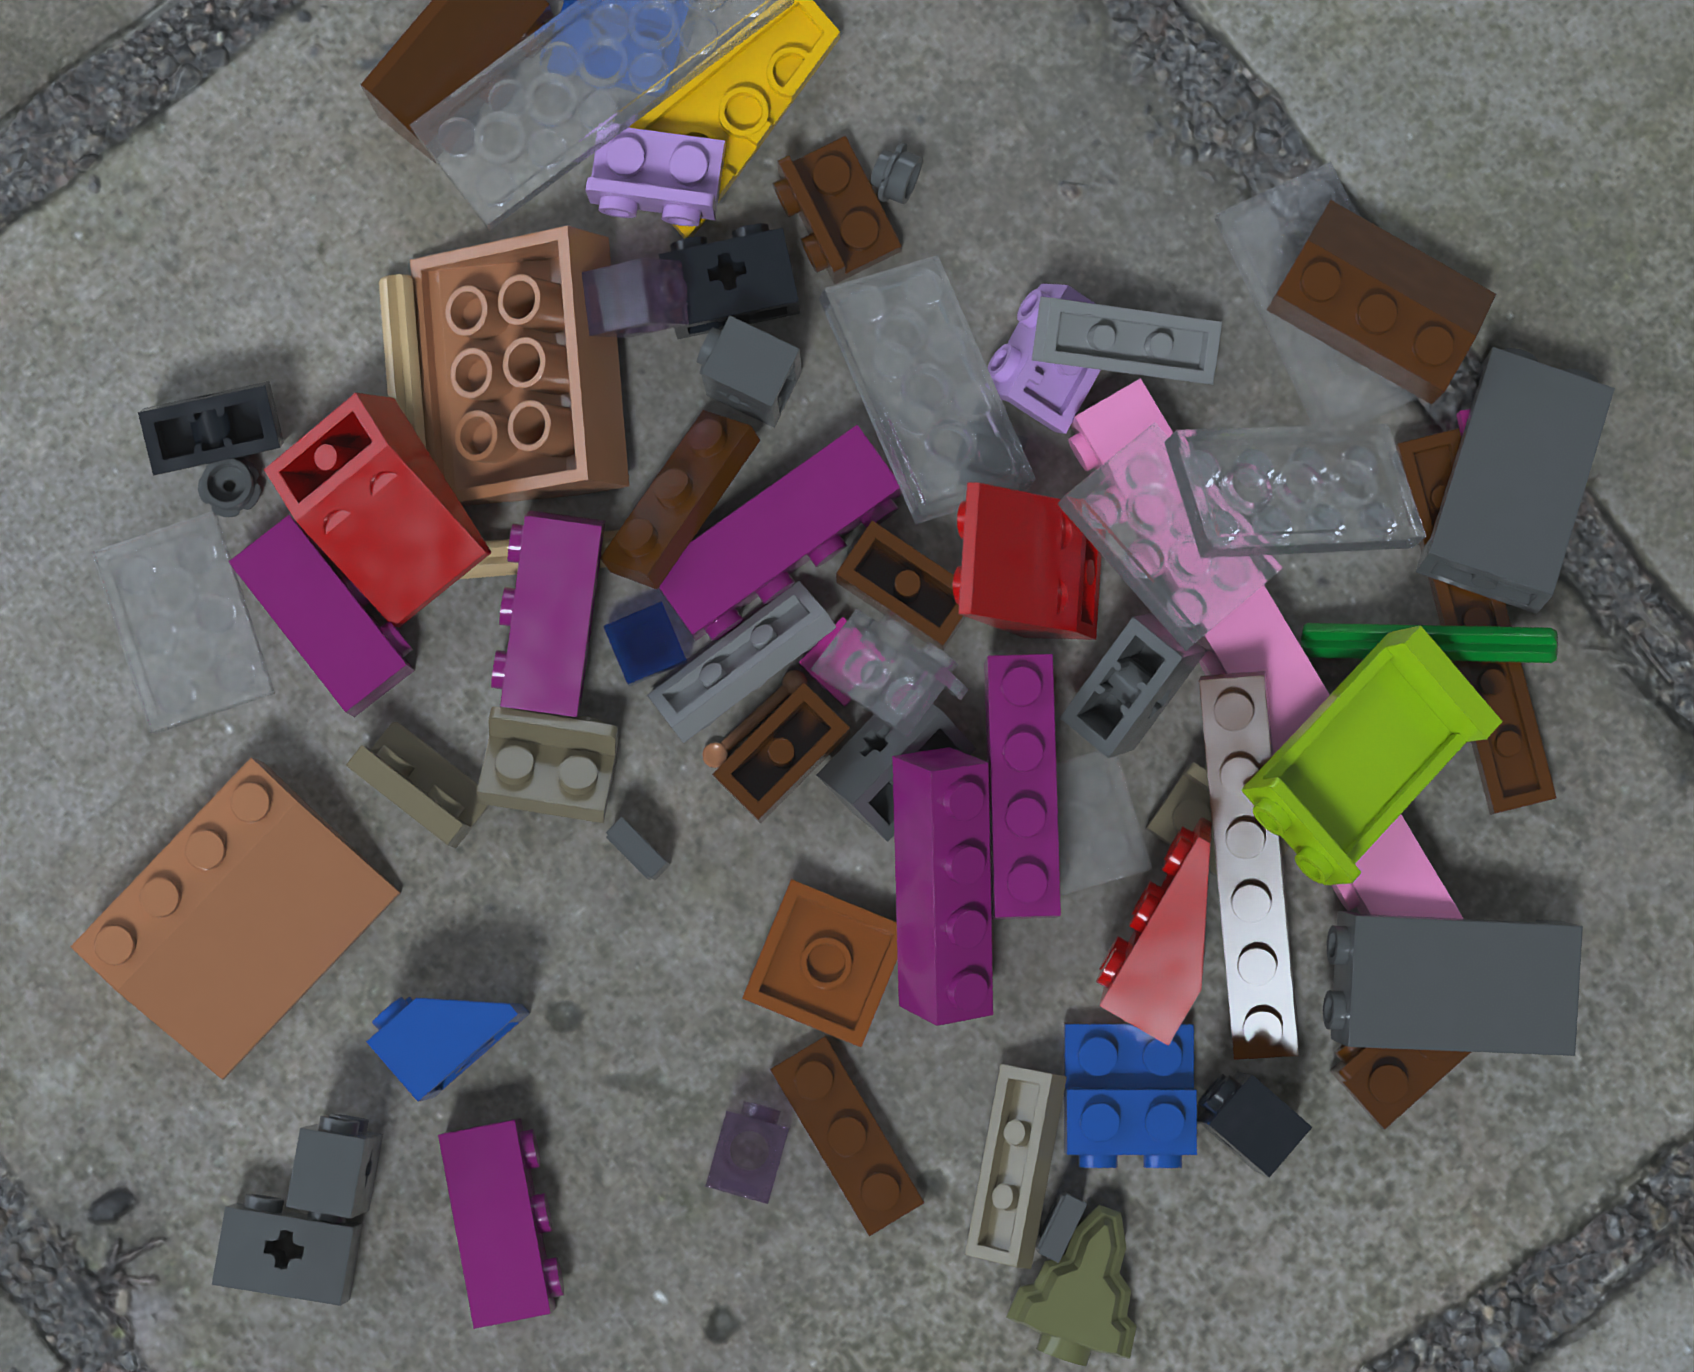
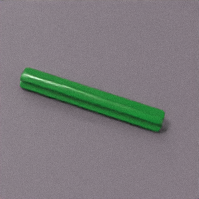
M1307 623L1303 625L1301 647L1309 658L1364 659L1389 632L1420 625ZM1421 625L1451 661L1552 663L1556 661L1558 655V634L1552 628Z

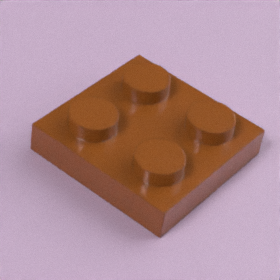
M791 879L742 999L862 1047L898 959L897 922Z

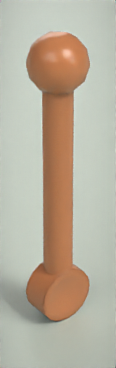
M799 670L787 672L783 677L782 686L720 743H710L704 748L702 756L705 764L711 768H719L728 759V752L803 683L807 685L805 674Z

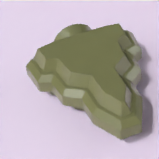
M1098 1204L1077 1225L1060 1262L1057 1263L1051 1259L1045 1260L1034 1283L1019 1286L1006 1318L1016 1323L1024 1324L1041 1333L1036 1347L1038 1351L1081 1366H1087L1092 1351L1130 1359L1137 1326L1127 1316L1131 1289L1119 1273L1126 1251L1121 1212Z

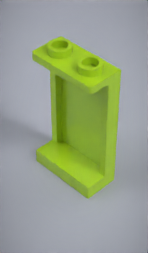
M1421 625L1392 631L1377 644L1250 779L1241 791L1253 803V814L1259 823L1271 833L1281 836L1297 854L1295 862L1306 876L1323 885L1350 884L1361 874L1355 863L1466 742L1487 739L1503 721Z

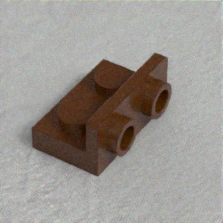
M846 136L797 160L792 161L788 155L777 161L778 173L781 179L772 183L773 188L786 215L791 217L797 213L799 214L809 234L800 240L816 273L827 269L833 283L837 284L902 251V246Z
M1342 1044L1335 1051V1054L1341 1061L1330 1072L1375 1123L1385 1130L1471 1052L1348 1047Z

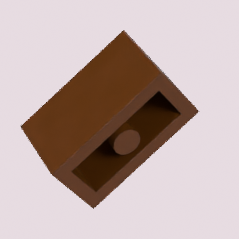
M871 521L836 573L837 584L940 653L943 652L966 618L958 614L959 605L955 602L953 596L954 575L874 521Z
M803 683L712 775L761 824L850 735V727Z

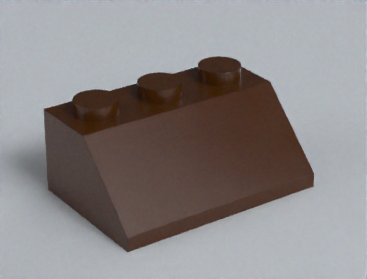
M432 0L360 85L377 116L436 164L445 152L453 155L465 144L474 128L470 122L485 104L489 107H494L503 99L514 81L511 74L527 56L530 60H533L546 48L554 34L551 26L555 23L550 4L546 0Z
M1330 199L1269 304L1267 311L1432 405L1446 391L1480 331L1496 293Z

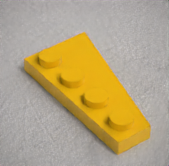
M780 0L627 127L725 140L726 150L718 198L719 203L840 40V31L813 0ZM700 218L698 226L672 225L685 239L694 237L706 219Z

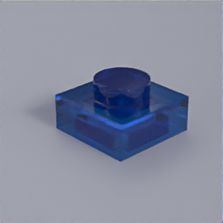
M662 601L603 626L629 687L688 662Z

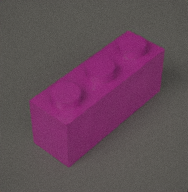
M529 510L524 517L523 525L512 524L507 561L518 563L515 588L504 587L499 625L510 626L507 651L496 650L491 688L502 689L500 707L572 717L578 716L583 697L605 520Z
M288 515L228 562L347 714L356 717L415 671L405 659V656L413 648L391 622L387 621L380 627L365 608L370 604V601L346 575L340 576L327 559L328 556L301 528L295 519Z
M521 1118L439 1134V1144L473 1328H482L551 1314L556 1309L554 1297L564 1296V1284L558 1257L547 1259L543 1233L552 1231V1219L546 1193L535 1195L531 1169L540 1167V1155L534 1129L523 1131Z

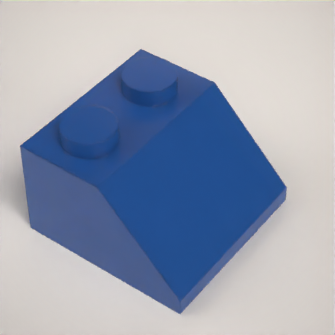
M400 997L372 1021L379 1031L366 1042L419 1102L436 1097L525 1019L530 1012L520 1003L442 998H415L413 1000L411 997L404 1000L403 997Z

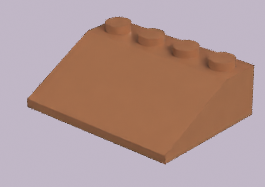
M567 225L411 259L410 270L414 289L426 449L462 506L578 496L629 487L609 237Z
M250 758L70 947L120 995L223 1080L401 892L264 762Z

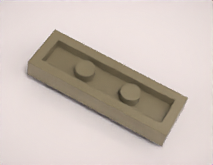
M1000 1064L965 1255L1016 1268H1032L1067 1076Z

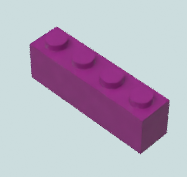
M856 425L690 542L658 589L695 641L705 634H708L710 639L714 641L732 630L743 620L738 611L757 597L764 604H767L795 583L790 574L811 560L815 567H819L840 553L847 546L842 537L862 523L867 529L871 521L880 525L899 509L894 500L901 496L902 485L860 427Z
M1053 654L989 655L984 663L987 762L989 767L992 920L1057 918L1061 916Z
M950 747L892 756L899 1006L936 1026L993 1015L988 762Z

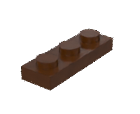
M705 410L701 412L601 555L600 559L610 573L658 590L760 442L751 425Z
M826 1036L770 1069L869 1236L924 1204L921 1195Z

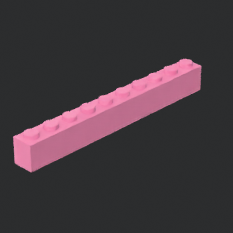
M1140 378L1074 416L1071 428L1075 435L1068 438V442L1084 470L1089 471L1095 467L1106 485L1107 490L1101 492L1100 495L1113 520L1118 526L1128 522L1140 544L1133 547V551L1150 580L1160 576L1172 596V599L1165 602V605L1176 626L1186 634L1192 631L1200 645L1207 650L1199 661L1205 675L1266 671L1274 755L1330 694ZM1401 814L1355 863L1361 871L1359 877L1350 884L1331 885L1337 897L1348 911L1357 907L1360 914L1464 919Z

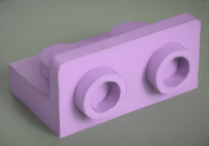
M599 124L592 175L587 178L585 190L590 204L599 205L598 211L603 214L621 218L636 217L637 210L662 213L661 219L663 221L680 226H698L700 218L715 220L726 150L725 140Z
M1041 284L1023 300L1017 313L1018 325L1008 343L1001 346L991 358L987 368V375L989 377L982 388V392L992 399L1005 400L1053 432L1066 434L1100 370L1032 361L1040 296L1095 303L1069 285Z

